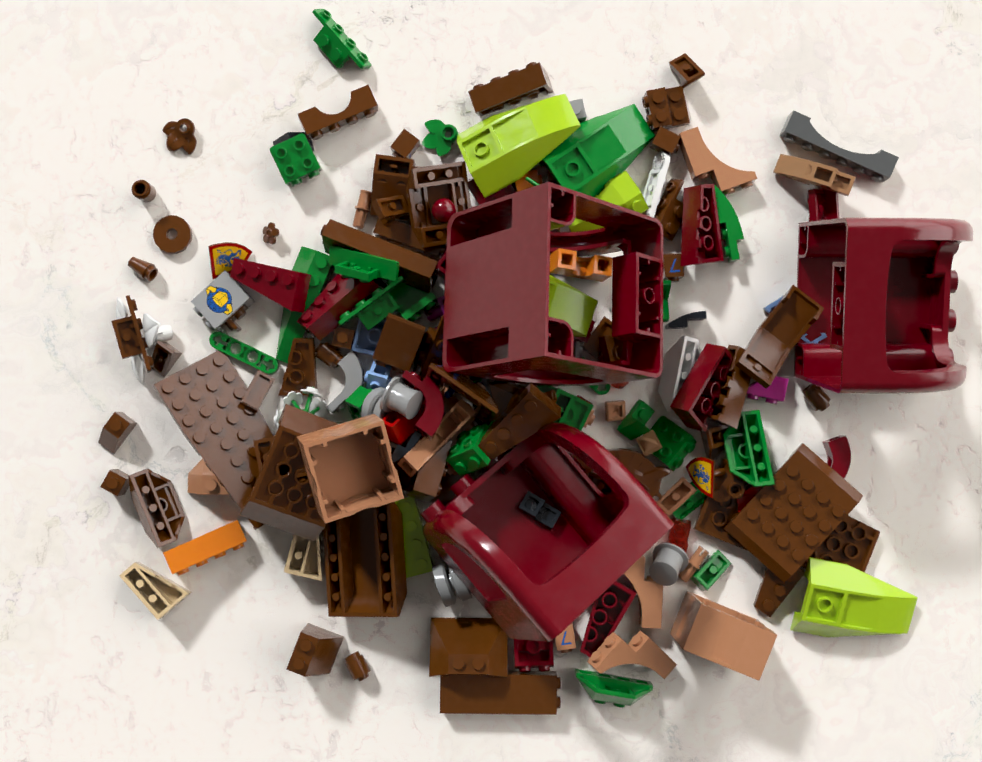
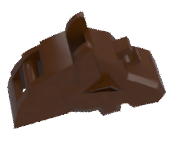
M624 448L607 449L634 475L652 498L654 496H657L659 499L662 498L659 492L661 480L670 474L669 468L664 466L656 467L647 457L636 450Z

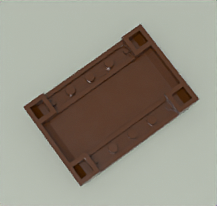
M804 443L799 445L789 456V459L773 475L775 485L763 486L724 528L782 582L787 581L863 497L859 491Z

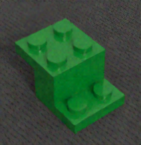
M547 385L536 386L543 393L551 390L556 392L557 401L555 403L561 407V418L554 422L564 423L582 430L594 405L560 388Z

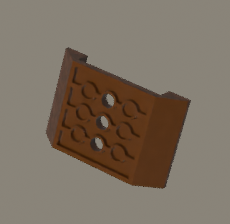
M285 404L278 421L280 424L250 497L247 496L240 516L315 541L326 524L318 514L308 477L302 482L297 480L299 472H306L297 436L337 425V423ZM282 464L289 466L288 473L284 475L278 473V468Z

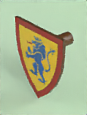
M233 242L209 245L212 279H216L224 271L231 274L233 259L247 260L252 251L244 245Z
M694 458L686 465L687 472L695 486L702 493L714 498L715 477L725 475L726 471L724 468L715 469V461L709 458Z

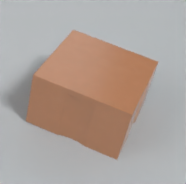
M371 414L297 436L316 508L325 524L354 515L366 508L379 507L404 499L399 476L392 461L391 446L385 423L377 415Z
M686 591L670 631L671 636L683 650L758 681L761 678L777 638V634L759 620L689 591Z

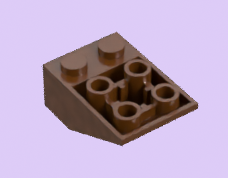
M376 154L371 202L379 198L403 195L408 205L406 186L410 169L416 166L415 160ZM371 203L370 215L377 216L374 207ZM409 213L397 219L408 221Z
M451 440L445 443L410 478L406 496L424 502H429L436 495L439 496L442 489L440 481L442 477H445L448 466L445 464L446 458L450 453Z

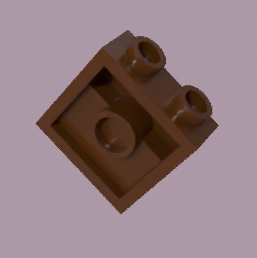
M683 86L668 89L663 87L645 92L642 102L643 107L647 108L646 122L648 127L651 126L652 132L658 131L660 126L669 129L689 125L690 120Z

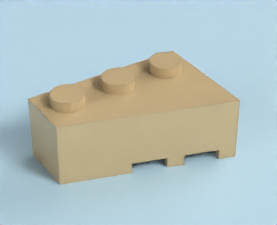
M293 534L284 567L285 573L322 581L319 536L315 541Z
M140 562L133 563L119 575L157 620L163 618L192 593Z

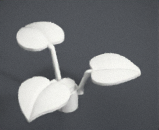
M117 298L116 318L128 317L124 303L121 301V298ZM148 313L143 314L142 326L149 348L155 346L158 341L172 340L171 326H160L161 323L154 320ZM141 355L131 358L133 372L136 378L145 385V364Z

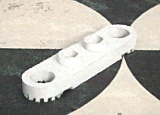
M662 151L656 154L657 157H654L656 159L653 160V168L650 170L643 194L649 209L642 214L653 218L657 205L660 202V194L666 181L665 177L670 163V155Z

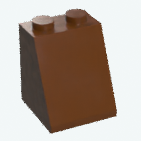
M389 313L372 359L376 360L375 364L385 368L386 365L393 366V371L403 374L406 370L410 371L426 327Z
M308 623L300 632L286 670L305 677L330 674L344 636Z

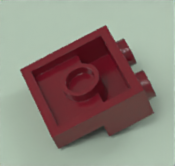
M514 639L515 669H519V672H530V668H538L540 672L550 671V667H554L553 640Z

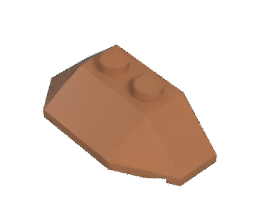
M203 458L188 473V493L230 495L224 486H221L218 482V478L212 470L210 471L206 466Z

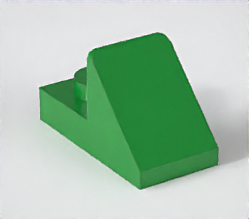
M638 399L616 430L629 440L648 433L650 429L645 424L654 414L655 410L644 401Z

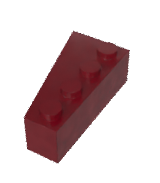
M701 184L684 188L681 266L724 261L714 184Z

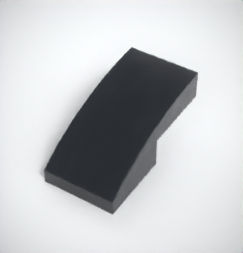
M706 311L683 315L665 325V329L687 328V321L707 319Z
M414 431L406 447L398 444L391 456L393 463L404 457L418 443L422 434Z
M530 491L527 492L518 507L531 518L551 530L562 513Z

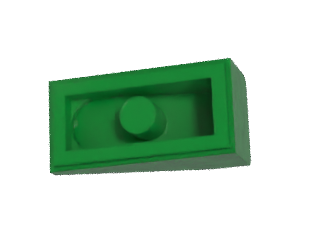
M717 550L700 566V569L696 570L690 579L701 591H708L732 563Z

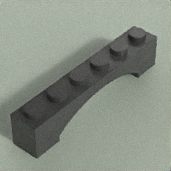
M794 110L788 115L780 133V136L786 142L797 143L806 151H814L819 153L818 155L824 159L830 158L835 160L836 164L843 167L848 166L855 173L866 174L873 181L884 182L891 177L899 157L882 149L875 154H862L842 149L822 137L810 123V117Z

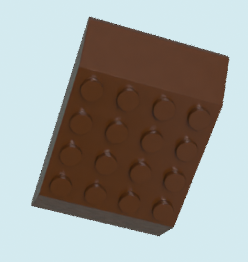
M391 502L379 507L366 508L354 515L326 523L323 529L328 617H399L407 595L403 519L396 503Z

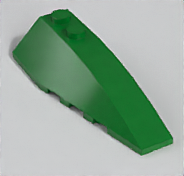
M302 246L292 270L311 274L304 308L305 312L328 285L335 266L329 264V255ZM283 307L276 359L288 364L293 339L306 338L308 332L297 322L303 313L291 311Z

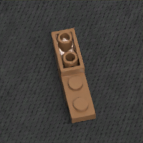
M780 154L773 171L775 174L807 185L812 184L847 197L856 178L828 165Z

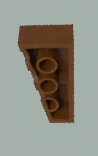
M728 345L727 350L732 355L733 361L725 381H721L719 398H715L712 408L714 411L712 417L708 416L707 419L717 424L737 429L751 377L735 365L744 348Z
M530 383L489 426L478 446L493 460L538 432L546 424L561 418V407Z

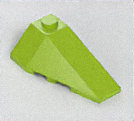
M627 171L609 180L604 185L605 188L601 193L595 196V198L639 213L649 209L641 191ZM577 218L568 226L570 232L603 228L602 226Z

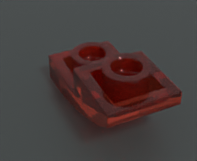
M672 518L671 520L674 522V525L669 530L667 543L674 544L687 553L691 521Z

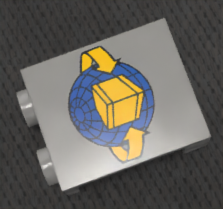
M224 271L191 302L195 306L193 310L200 317L204 316L207 321L205 323L211 330L214 331L216 329L222 332L224 329L221 325L244 304L250 307L255 301L235 279L230 277V273Z

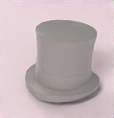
M394 377L383 393L380 410L387 413L395 411L407 419H412L417 415L422 406L423 393L407 387L402 378Z
M660 543L654 548V562L649 568V574L660 585H673L678 579V574L687 567L689 563L688 555L683 549L674 544Z

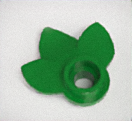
M437 119L425 122V127L430 133L423 139L422 146L428 149H436L438 156L446 155L451 150L452 143L457 140L458 131L456 127L450 124L445 125L441 120ZM446 132H451L452 136L446 137L445 134Z

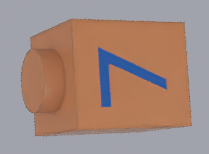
M572 623L555 638L556 649L561 651V653H568L576 648Z

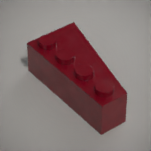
M237 258L233 259L231 278L291 311L304 313L311 274Z
M337 274L321 294L315 298L314 302L297 322L311 336L321 341L339 325L338 322L341 320L339 317L348 310L351 313L357 303L363 299L367 301L366 297L380 287L373 280L369 283H363L357 278H344L341 274Z
M708 343L705 345L670 405L671 409L687 428L702 432L707 430L708 425L705 423L708 416L712 417L714 411L712 408L715 398H719L721 381H725L733 361L732 355L724 346Z
M616 580L594 601L580 652L591 657L592 653L602 645L606 637L615 632L636 596V591Z

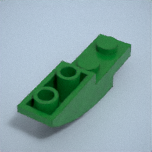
M714 185L719 226H722L720 234L721 239H724L725 242L723 254L727 258L728 263L736 262L740 259L737 242L744 239L742 228L729 200Z

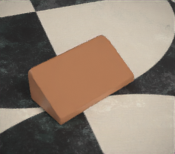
M682 477L656 502L670 516L697 490Z

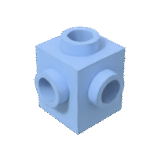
M373 361L370 371L367 370L364 377V382H367L366 388L372 390L379 387L386 388L392 380V377H390L392 366L386 365L385 368L375 364V361Z

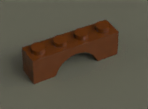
M369 85L351 91L349 105L338 114H326L313 107L298 113V118L308 140H317L329 131L333 133L340 130L341 126L346 124L353 125L359 121L358 119L374 116L378 111V105Z

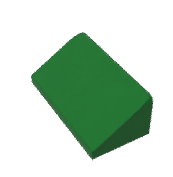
M693 481L690 484L697 491L672 513L677 522H680L703 504L706 495L695 486Z

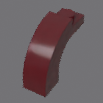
M406 370L401 376L402 380L411 389L423 393L425 411L415 424L414 429L431 440L436 434L443 417L444 402L441 391L429 376H426L421 381V377L413 371L410 373Z
M839 435L822 443L827 454V464L841 477L845 478L850 468L851 450L847 437Z

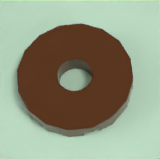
M168 215L156 223L153 229V238L155 244L161 250L177 254L183 252L191 243L192 229L183 218ZM176 230L177 237L170 240L168 237L169 232Z

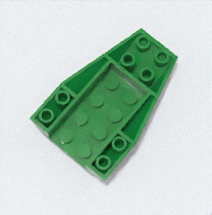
M632 104L581 122V127L542 159L539 164L541 167L544 165L547 167L558 185L595 197L596 194L599 195L605 188L604 185L609 180L628 168L655 135L650 127H648L647 122L636 105Z

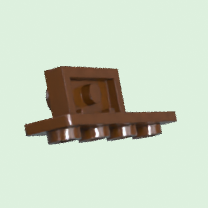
M670 179L666 184L665 191L660 198L654 218L658 219L662 224L663 238L667 241H673L683 220V203L677 199L684 184L682 179Z
M127 295L126 301L131 316L111 322L122 359L142 355L147 373H149L154 363L152 356H147L145 348H149L146 343L145 337H142L140 333L143 326L141 318H136L134 312L138 310L135 299L131 300L130 295Z
M443 316L437 329L428 327L427 332L423 335L421 348L416 353L415 362L421 367L419 372L421 381L425 379L431 363L442 366Z

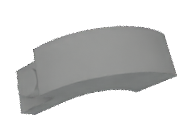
M352 350L338 363L345 373L346 383L342 392L326 407L331 413L335 411L339 413L346 406L345 400L360 385L364 386V369L359 357Z

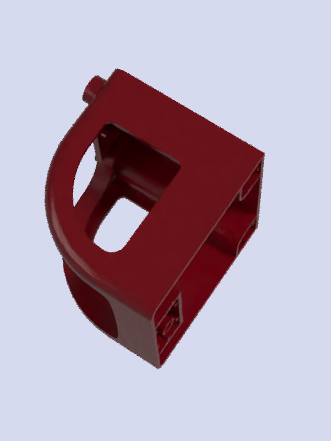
M546 182L454 213L447 225L442 354L444 370L446 372L497 381L547 386L602 385L659 377L663 371V227L660 221L645 214L551 182ZM575 218L603 227L581 232H550L551 230L571 225ZM558 248L577 251V257L623 251V255L613 257L612 337L624 341L622 356L618 361L600 363L573 357L574 336L571 326L564 320L549 317L550 254Z
M837 218L799 223L797 288L824 308L817 321L805 332L807 334L805 338L812 342L820 337L821 333H825L827 337L818 343H806L800 338L795 345L794 377L835 393L852 394L928 393L952 390L961 386L966 378L967 367L954 361V354L952 349L949 348L948 332H953L956 327V313L953 309H949L950 293H955L958 287V274L955 270H951L953 256L957 253L959 244L973 241V228L970 223L965 220L944 218Z
M560 422L546 424L538 432L512 447L504 455L501 454L493 460L489 458L491 461L488 466L483 467L485 471L478 478L473 480L469 474H465L450 487V490L456 497L444 506L437 499L420 514L426 521L423 526V535L507 636L510 639L551 641L561 634L674 525V522L641 483L610 451L581 430ZM566 450L589 466L614 492L604 495ZM528 491L562 512L552 530L518 508Z

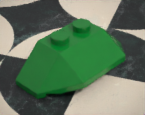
M760 410L742 411L737 429L729 427L723 434L729 471L753 487L775 485Z
M575 668L577 679L591 699L599 704L610 702L614 706L622 708L625 705L631 706L653 690L651 681L605 673L600 674L599 672Z

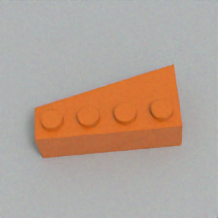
M238 520L163 552L171 573H177L179 576L188 572V567L196 564V567H200L208 563L207 559L212 556L217 559L226 555L225 551L233 548L235 551L244 547V542L247 540Z

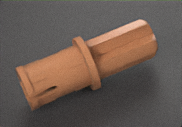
M360 190L353 220V227L364 228L367 212H370L368 209L372 193L370 191Z
M698 546V549L689 559L687 567L678 575L682 581L688 582L696 570L700 569L699 566L706 556L709 555L706 549L700 556L704 548Z

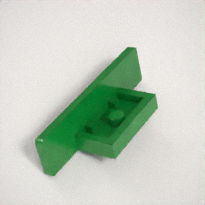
M314 9L312 11L324 26L313 41L337 68H342L350 57L361 69L372 66L368 61L367 55L356 47L355 41L344 33L342 26L331 18L332 15L326 9Z
M334 245L330 246L329 264L335 266L334 273L341 274L344 278H357L363 283H369L378 277L392 281L398 280V261Z
M400 276L396 281L389 280L387 282L388 286L384 289H376L371 293L372 297L369 300L363 299L357 303L354 311L350 313L348 310L339 317L341 319L338 322L339 325L343 326L357 315L369 331L387 318L389 313L392 314L400 308L389 294V291L404 281L403 277Z

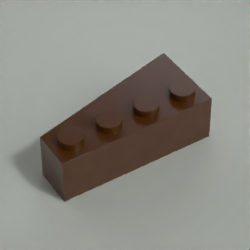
M531 62L524 69H515L508 72L507 76L491 79L490 83L475 85L473 90L468 91L475 113L483 116L504 109V104L508 106L516 105L523 98H531L532 100L538 98V94L544 91L547 94L553 93L547 71L541 63Z

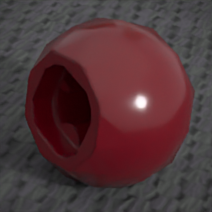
M442 198L433 203L431 211L436 221L446 223L456 213V208L451 200Z

